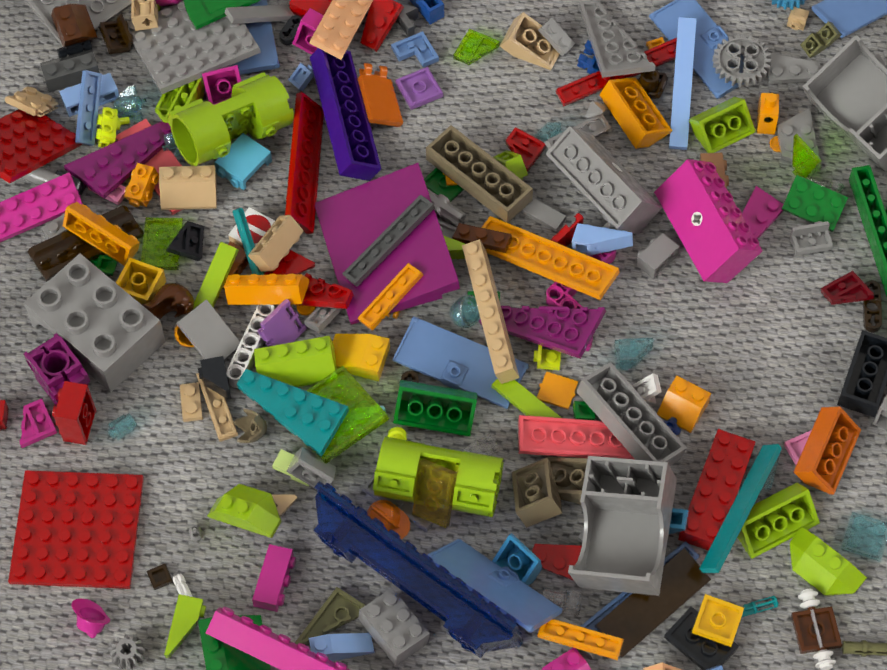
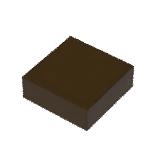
M166 563L147 571L154 590L173 583Z

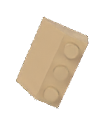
M215 165L159 167L161 210L217 208Z

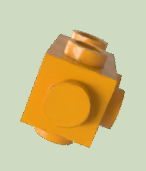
M137 163L131 173L129 185L125 188L124 197L129 201L130 205L134 207H147L153 197L154 187L159 182L157 170L152 166Z

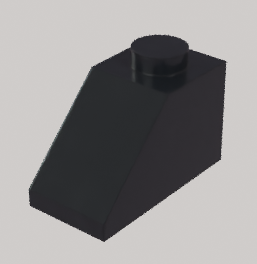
M219 356L200 360L201 367L198 368L199 378L204 379L205 386L226 399H231L224 357Z

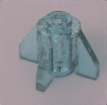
M136 85L128 86L116 98L114 109H118L119 115L129 117L134 122H140L143 120L142 112L138 111L142 109V103L147 101L146 98L141 99L139 96H135L137 94Z

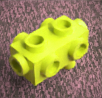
M103 107L102 114H98L97 125H100L96 131V139H99L98 147L103 148L114 143L116 130H120L121 125L130 124L129 117L118 118V109Z

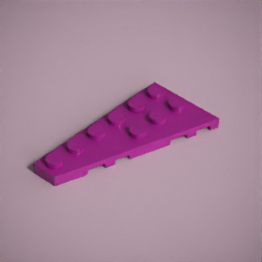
M161 121L64 165V168L68 173L70 172L72 176L80 179L87 187L105 199L131 176L137 163L145 164L174 139L169 123Z
M501 306L509 335L579 359L583 356L606 313L605 307H598V309H588V307L569 309L568 307L539 306V308Z

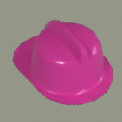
M82 598L72 601V609L77 615V627L90 638H95L97 633L102 632L105 624L110 623V618L104 610L93 601Z

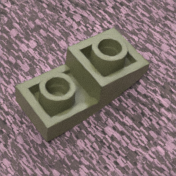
M828 21L817 33H811L800 46L808 57L812 58L830 46L841 34L834 24Z

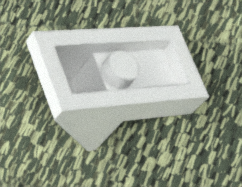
M653 373L632 385L648 405L656 404L655 396L662 392L658 375Z

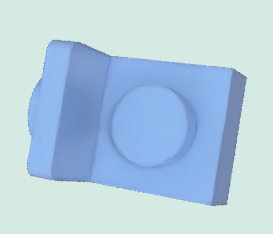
M300 63L288 80L299 90L303 91L314 77L312 65L308 64L306 66Z

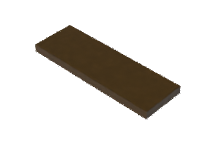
M684 548L664 565L659 596L632 593L595 625V628L601 633L624 639L619 655L622 658L711 579L699 569V564Z

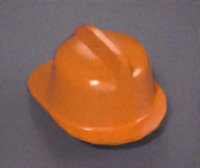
M378 500L369 507L366 517L368 524L383 537L401 540L408 535L411 524L409 517L395 504L388 500Z

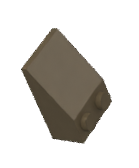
M547 457L561 500L581 505L580 500L587 459Z
M548 458L512 472L515 510L526 528L562 514L561 498Z

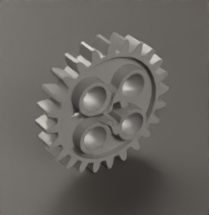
M736 34L734 39L728 36V41L722 39V44L718 43L717 49L714 50L712 61L713 68H716L715 73H720V79L725 77V83L732 81V86L738 83V86L741 87L742 83H745L746 87H748L749 82L756 85V80L761 82L762 77H766L767 72L770 71L772 60L770 59L771 53H768L769 48H764V42L758 43L759 38L752 40V35L746 38L745 34H743L742 38H739L738 34ZM741 48H744L743 73L739 72Z

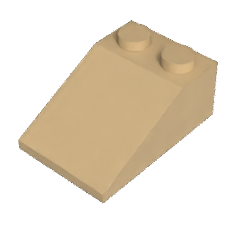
M524 12L513 20L499 46L516 58L549 70L553 68L559 56L557 50L538 31L542 25Z

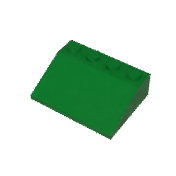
M238 615L240 617H249L258 626L263 625L261 615ZM213 617L198 620L206 670H271L270 664L206 634Z

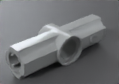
M427 189L435 206L434 210L437 219L442 218L454 227H457L459 223L463 224L466 218L464 212L453 206L446 196L442 194L436 195Z

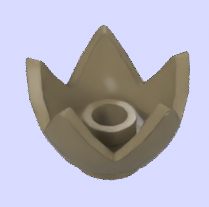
M243 408V411L248 416L241 417L233 422L245 432L238 438L237 442L253 443L266 433L267 423L257 412Z

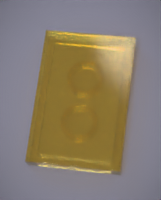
M426 459L420 460L412 514L447 528L450 525L457 472Z

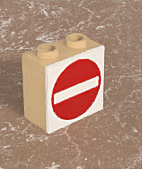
M249 207L245 212V216L256 246L275 220ZM235 225L228 234L229 241L243 247L237 225Z

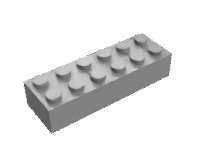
M611 362L581 380L576 392L635 460L668 462L671 466L681 459L687 447Z

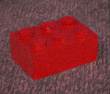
M64 381L63 387L59 388V400L57 405L53 407L52 416L55 418L63 441L86 445L96 414L91 393L86 384Z

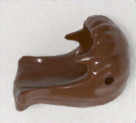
M169 283L162 286L148 303L142 305L159 320L165 314L173 311L177 312L174 316L176 318L183 314L187 315L193 310L194 298L183 285Z

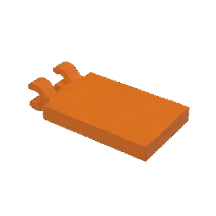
M364 63L365 69H359L358 83L369 123L401 127L403 120L392 80L387 79V67L380 65V72L375 71L372 74V65Z

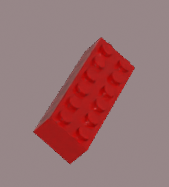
M721 429L717 430L688 508L686 529L680 532L678 540L686 541L688 544L709 551L738 495L756 441Z

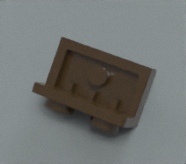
M118 14L117 21L100 22L99 29L109 54L130 52L131 44H133V35L130 34L128 23L124 20L123 15Z

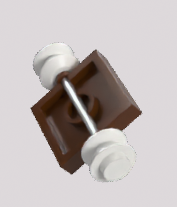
M805 589L798 595V599L803 600L800 607L806 610L792 612L791 614L800 654L816 652L813 656L814 659H818L815 667L820 668V670H829L836 663L835 660H831L830 657L834 653L829 649L841 648L842 646L833 608L831 606L816 609L820 604V600L815 599L818 592L813 591V589Z

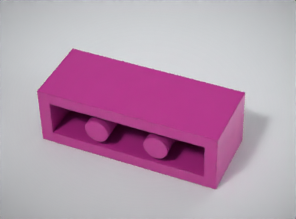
M269 544L252 598L254 607L277 612L279 606H283L285 600L283 591L290 584L291 576H289L290 569H294L296 563L293 549Z

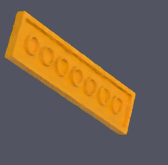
M492 216L481 227L512 235V240L506 253L486 249L488 254L599 300L602 299L620 273L619 268Z

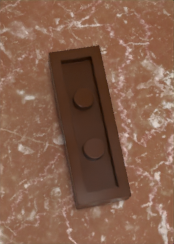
M459 223L452 238L465 244L480 239L485 249L506 253L511 243L512 235Z

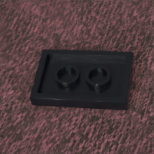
M691 606L669 629L664 638L702 670L719 664L723 666L739 646L734 641L732 646L729 647L693 634L692 630L699 612Z

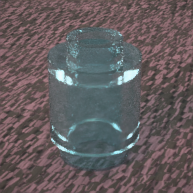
M129 413L123 414L108 424L109 429H107V432L112 439L116 438L119 441L133 432L134 428L137 427V423Z

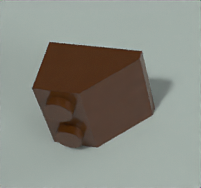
M67 4L53 8L51 16L63 47L97 38L86 5Z

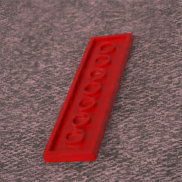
M299 92L296 94L285 215H291L304 230L303 232L312 234L314 233L315 203L317 200L324 112L320 105L303 92Z

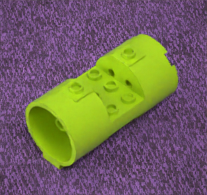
M263 72L234 84L231 94L232 98L215 105L209 101L203 102L202 99L170 111L168 123L171 126L176 146L187 163L191 166H198L211 159L225 157L230 153L231 140L239 137L242 133L245 135L249 133L256 139H262L267 136L271 137L278 130L291 125L294 120L293 108H289L287 99L290 97L280 80L275 76L270 77Z
M385 436L380 448L374 475V496L493 518L501 485L504 458L440 448Z

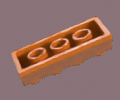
M840 406L821 407L794 469V473L804 484L830 495H834L861 432L859 426Z

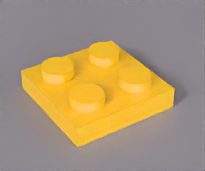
M705 594L692 633L731 647L744 608Z

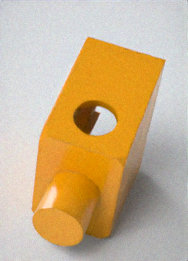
M761 93L757 111V133L775 135L779 116V94ZM766 117H771L770 122L764 121V119Z

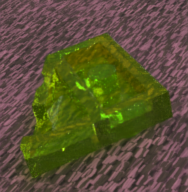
M469 29L453 54V59L471 65L500 46V41Z

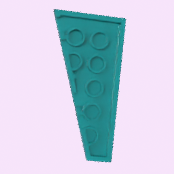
M245 369L237 382L239 390L261 405L262 409L273 415L274 419L292 434L297 435L304 441V444L314 449L320 457L323 456L349 411L346 405Z

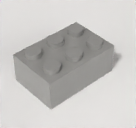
M393 588L359 609V622L395 666L428 644L430 633Z

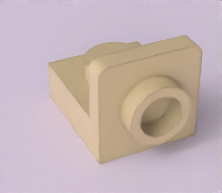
M793 7L788 17L787 27L804 31L810 11Z

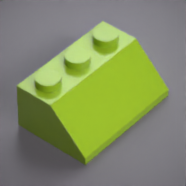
M733 97L689 119L694 135L707 153H715L756 132L745 99Z

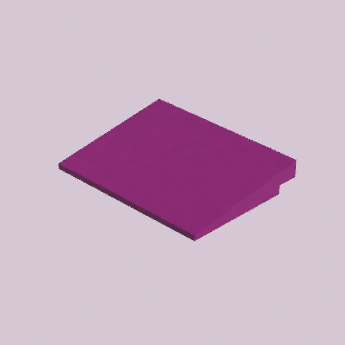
M419 163L315 203L316 213L338 285L352 290L354 295L348 309H346L351 325L360 322L358 317L407 263L421 271L423 276L390 313L442 299V294L460 289L459 280L435 210L358 287L348 281L342 274L420 194L432 203Z

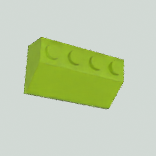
M330 336L254 349L256 371L261 375L294 387L338 380L335 348Z
M795 483L753 505L737 537L751 559L793 538L802 527L808 530L820 524L809 489L799 483Z

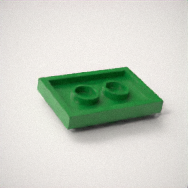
M796 175L781 210L810 223L828 221L830 225L828 230L833 232L848 197Z

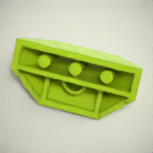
M203 78L162 94L154 110L164 123H168L170 111L196 100L204 99L205 88Z
M238 484L219 497L207 515L211 519L270 538L274 536L282 522L271 493Z
M803 527L790 541L792 570L825 596L854 594L867 579L847 559Z

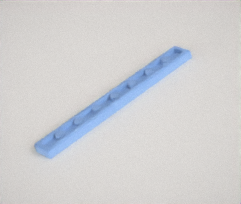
M678 18L670 124L672 132L669 138V149L687 150L696 18Z

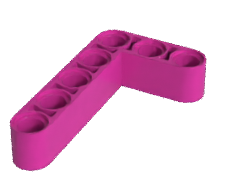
M616 250L610 251V253L604 252L588 256L611 264L615 260ZM554 282L547 289L546 304L548 306L568 307L570 309H580L583 307L572 298L578 292L577 290L566 287L558 282Z

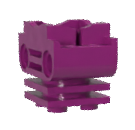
M57 333L54 334L53 338L29 353H23L29 367L34 372L36 380L55 405H57L59 400V388L63 387L64 381L89 385L90 379L87 372L62 337H59Z

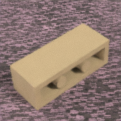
M291 215L279 216L248 256L261 272L274 271L279 266L281 259L288 255L292 245L299 241L300 235L304 230Z

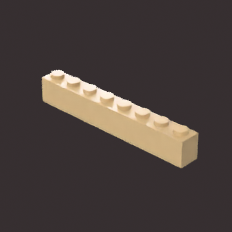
M479 239L462 245L494 373L500 383L503 384L520 377L487 251Z

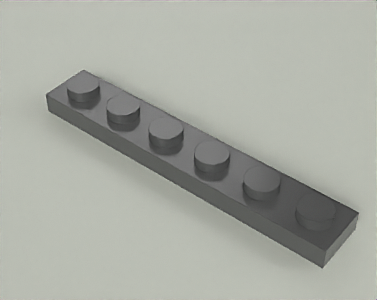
M420 194L342 273L343 276L358 287L435 209L434 204Z

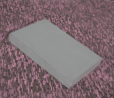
M207 299L176 323L203 359L223 356L225 359L240 344V341Z

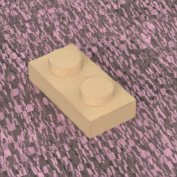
M199 382L181 384L180 395L183 422L203 420Z

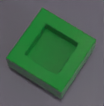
M574 401V419L595 420V413L585 401Z

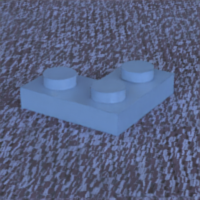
M423 31L391 44V49L398 61L415 55L423 68L439 61V56Z

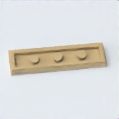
M197 373L196 376L219 442L238 436L225 397L206 387L204 379H200L199 373Z

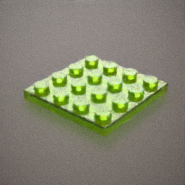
M341 366L306 390L346 405L349 408L322 457H320L325 464L389 420L386 412L344 366Z

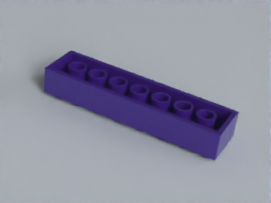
M317 48L310 56V61L339 175L370 181L382 168L351 51L346 50L342 60Z

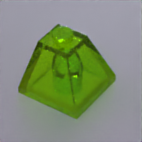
M795 134L792 173L795 176L798 175L808 179L821 168L822 160L798 134Z

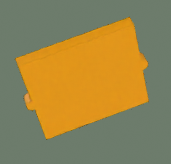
M546 371L542 383L539 384L540 390L537 398L542 402L569 410L571 401L575 398L578 381Z

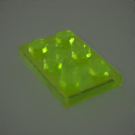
M145 218L141 262L164 270H179L180 256L166 252V249L183 227V218Z

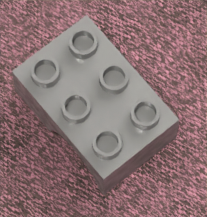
M855 35L802 87L808 99L885 172L887 170V69L873 56L862 39Z
M78 254L24 302L31 324L36 329L40 327L39 325H42L53 334L57 333L59 337L61 336L80 361L84 370L110 393L166 342L161 321L82 254Z
M588 456L580 500L584 515L582 548L577 563L574 566L569 565L568 574L579 588L659 596L677 478L668 462Z

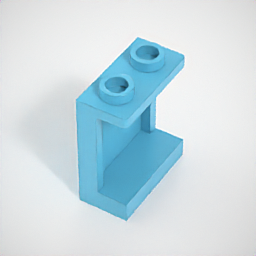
M242 133L231 145L230 153L225 157H219L214 162L216 173L219 177L228 179L235 188L240 187L245 190L246 182L263 164L268 166L272 162L271 151Z

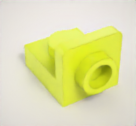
M538 344V350H534L533 362H537V369L560 370L561 352L542 349V346Z

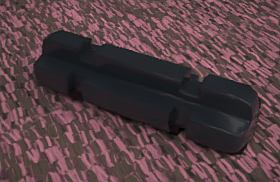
M87 40L82 42V44L80 42L66 46V48H59L57 53L59 58H63L67 55L81 53L83 50L92 49V44Z

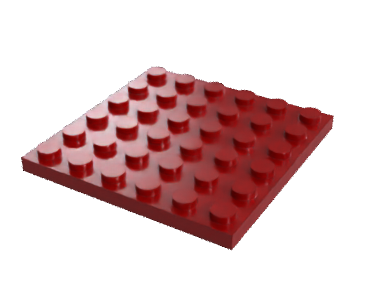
M25 470L8 579L9 584L130 589L144 476Z

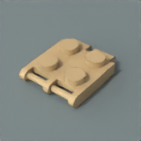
M28 86L21 92H15L13 96L5 97L7 104L30 115H37L39 117L58 108L56 106L59 105L52 96L37 91L36 88Z

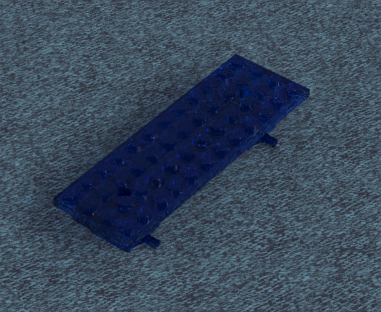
M319 481L314 488L317 491L315 500L318 525L313 531L321 542L333 550L334 554L345 558L351 564L356 557L443 620L445 622L443 627L447 634L460 643L463 649L471 651L480 659L485 652L515 648V646L519 648L524 642L521 636L522 633L518 628L519 625L516 623L517 620L508 613L503 615L499 611L500 608L493 602H485L482 598L483 596L475 589L470 591L466 587V583L460 578H452L449 574L450 572L442 565L437 567L433 563V559L427 554L423 553L420 555L413 544L409 541L404 543L400 539L401 536L394 530L390 529V531H387L380 520L375 517L372 520L367 515L368 512L360 506L356 508L344 494L340 496L329 483L324 485Z

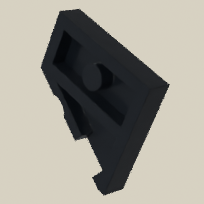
M187 221L167 247L166 252L200 261L203 252L204 226Z

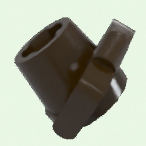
M655 69V71L641 73L638 81L650 99H658L664 92L668 77L666 73H659Z

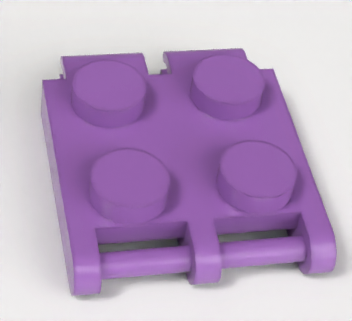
M285 299L260 323L261 328L258 330V333L267 342L266 345L268 347L294 342L307 329L305 324H302L298 318L299 314L296 311L294 312L290 306L291 302L289 299Z

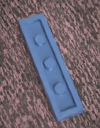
M88 70L82 72L76 143L89 146L95 145L101 73Z

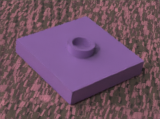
M428 67L395 80L398 89L411 110L443 97V92Z

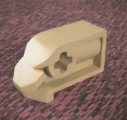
M131 0V19L135 31L158 28V7L155 0Z

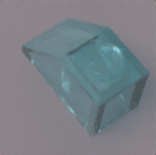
M653 338L615 340L614 357L616 369L630 370L635 368L652 350Z

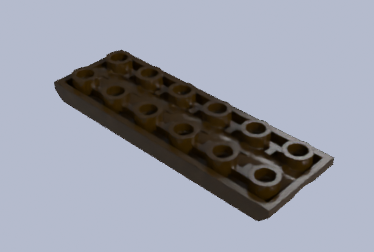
M122 205L102 214L106 221L119 226L128 235H133L137 239L145 236V233L127 206ZM69 230L34 245L27 251L46 282L54 277L78 254H82L89 261L105 254Z

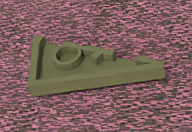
M336 587L296 640L295 644L302 643L307 645L309 644V638L326 635L359 617V609L365 605Z

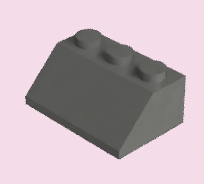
M92 49L40 63L49 92L80 84L82 72L85 70L100 73Z

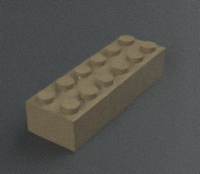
M452 125L426 147L427 161L504 222L509 223L532 201L533 188Z

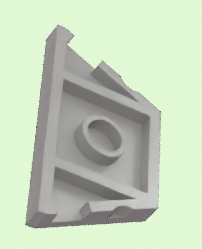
M806 109L776 126L781 158L801 166L808 165L814 167L817 171H821L822 166L810 109Z

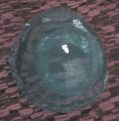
M473 295L462 296L450 308V318L458 327L470 328L480 320L477 302Z

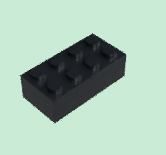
M862 330L837 405L875 418L887 383V338Z

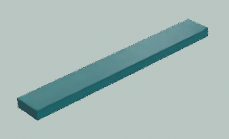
M779 444L762 446L699 568L703 573L720 572L782 450Z

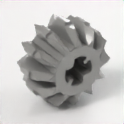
M125 634L123 640L117 637L118 644L112 643L111 647L113 650L110 651V656L113 657V664H118L119 669L122 670L126 665L127 670H131L132 664L135 667L139 666L137 660L144 661L142 654L146 650L142 647V640L137 641L135 635L129 639L128 635Z

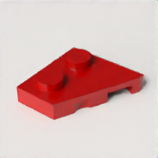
M289 249L288 255L281 259L279 266L274 271H267L264 275L301 274L309 268L313 269L315 262Z

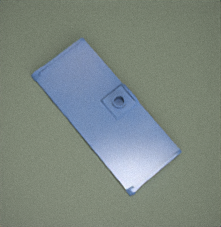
M260 0L250 6H264L268 4L267 0ZM271 22L244 23L258 44L261 53L233 64L238 65L239 74L278 69L280 63L278 61Z
M674 0L649 15V18L669 41L677 38L679 17L696 18L694 72L716 99L739 87L738 83L732 86V81L725 83V77L720 79V73H715L716 68H713L712 61L714 50L717 49L718 43L722 44V39L728 41V36L720 26L716 25L696 0ZM741 54V56H740L741 61H740V70H739V72H740V73H743V64H744V63H743V59H744V57H743V55Z
M823 0L813 5L811 9L824 23L832 22L840 32V38H843L887 15V0Z
M413 316L392 359L393 362L439 380L442 384L453 389L475 392L477 397L508 409L510 402L491 387L497 377L494 373L488 347ZM515 359L520 377L515 380L520 384L526 370L529 368V364Z
M457 539L429 553L425 557L426 561L433 564L530 633L562 613V608L523 583L516 572L507 566L500 567L461 539Z

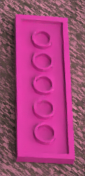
M70 172L0 202V242L58 218L65 213L67 206L75 202L82 205V200Z

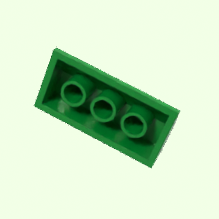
M400 380L393 423L470 436L477 403V393Z

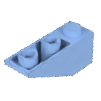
M577 223L572 238V249L585 255H595L633 246L632 232L591 226L589 224Z

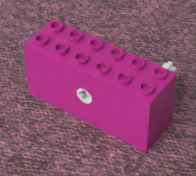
M687 159L654 191L704 282L728 283L762 252L759 241L752 234L749 224L745 222L741 210L734 203L733 196L726 189L725 183L719 177L713 163Z

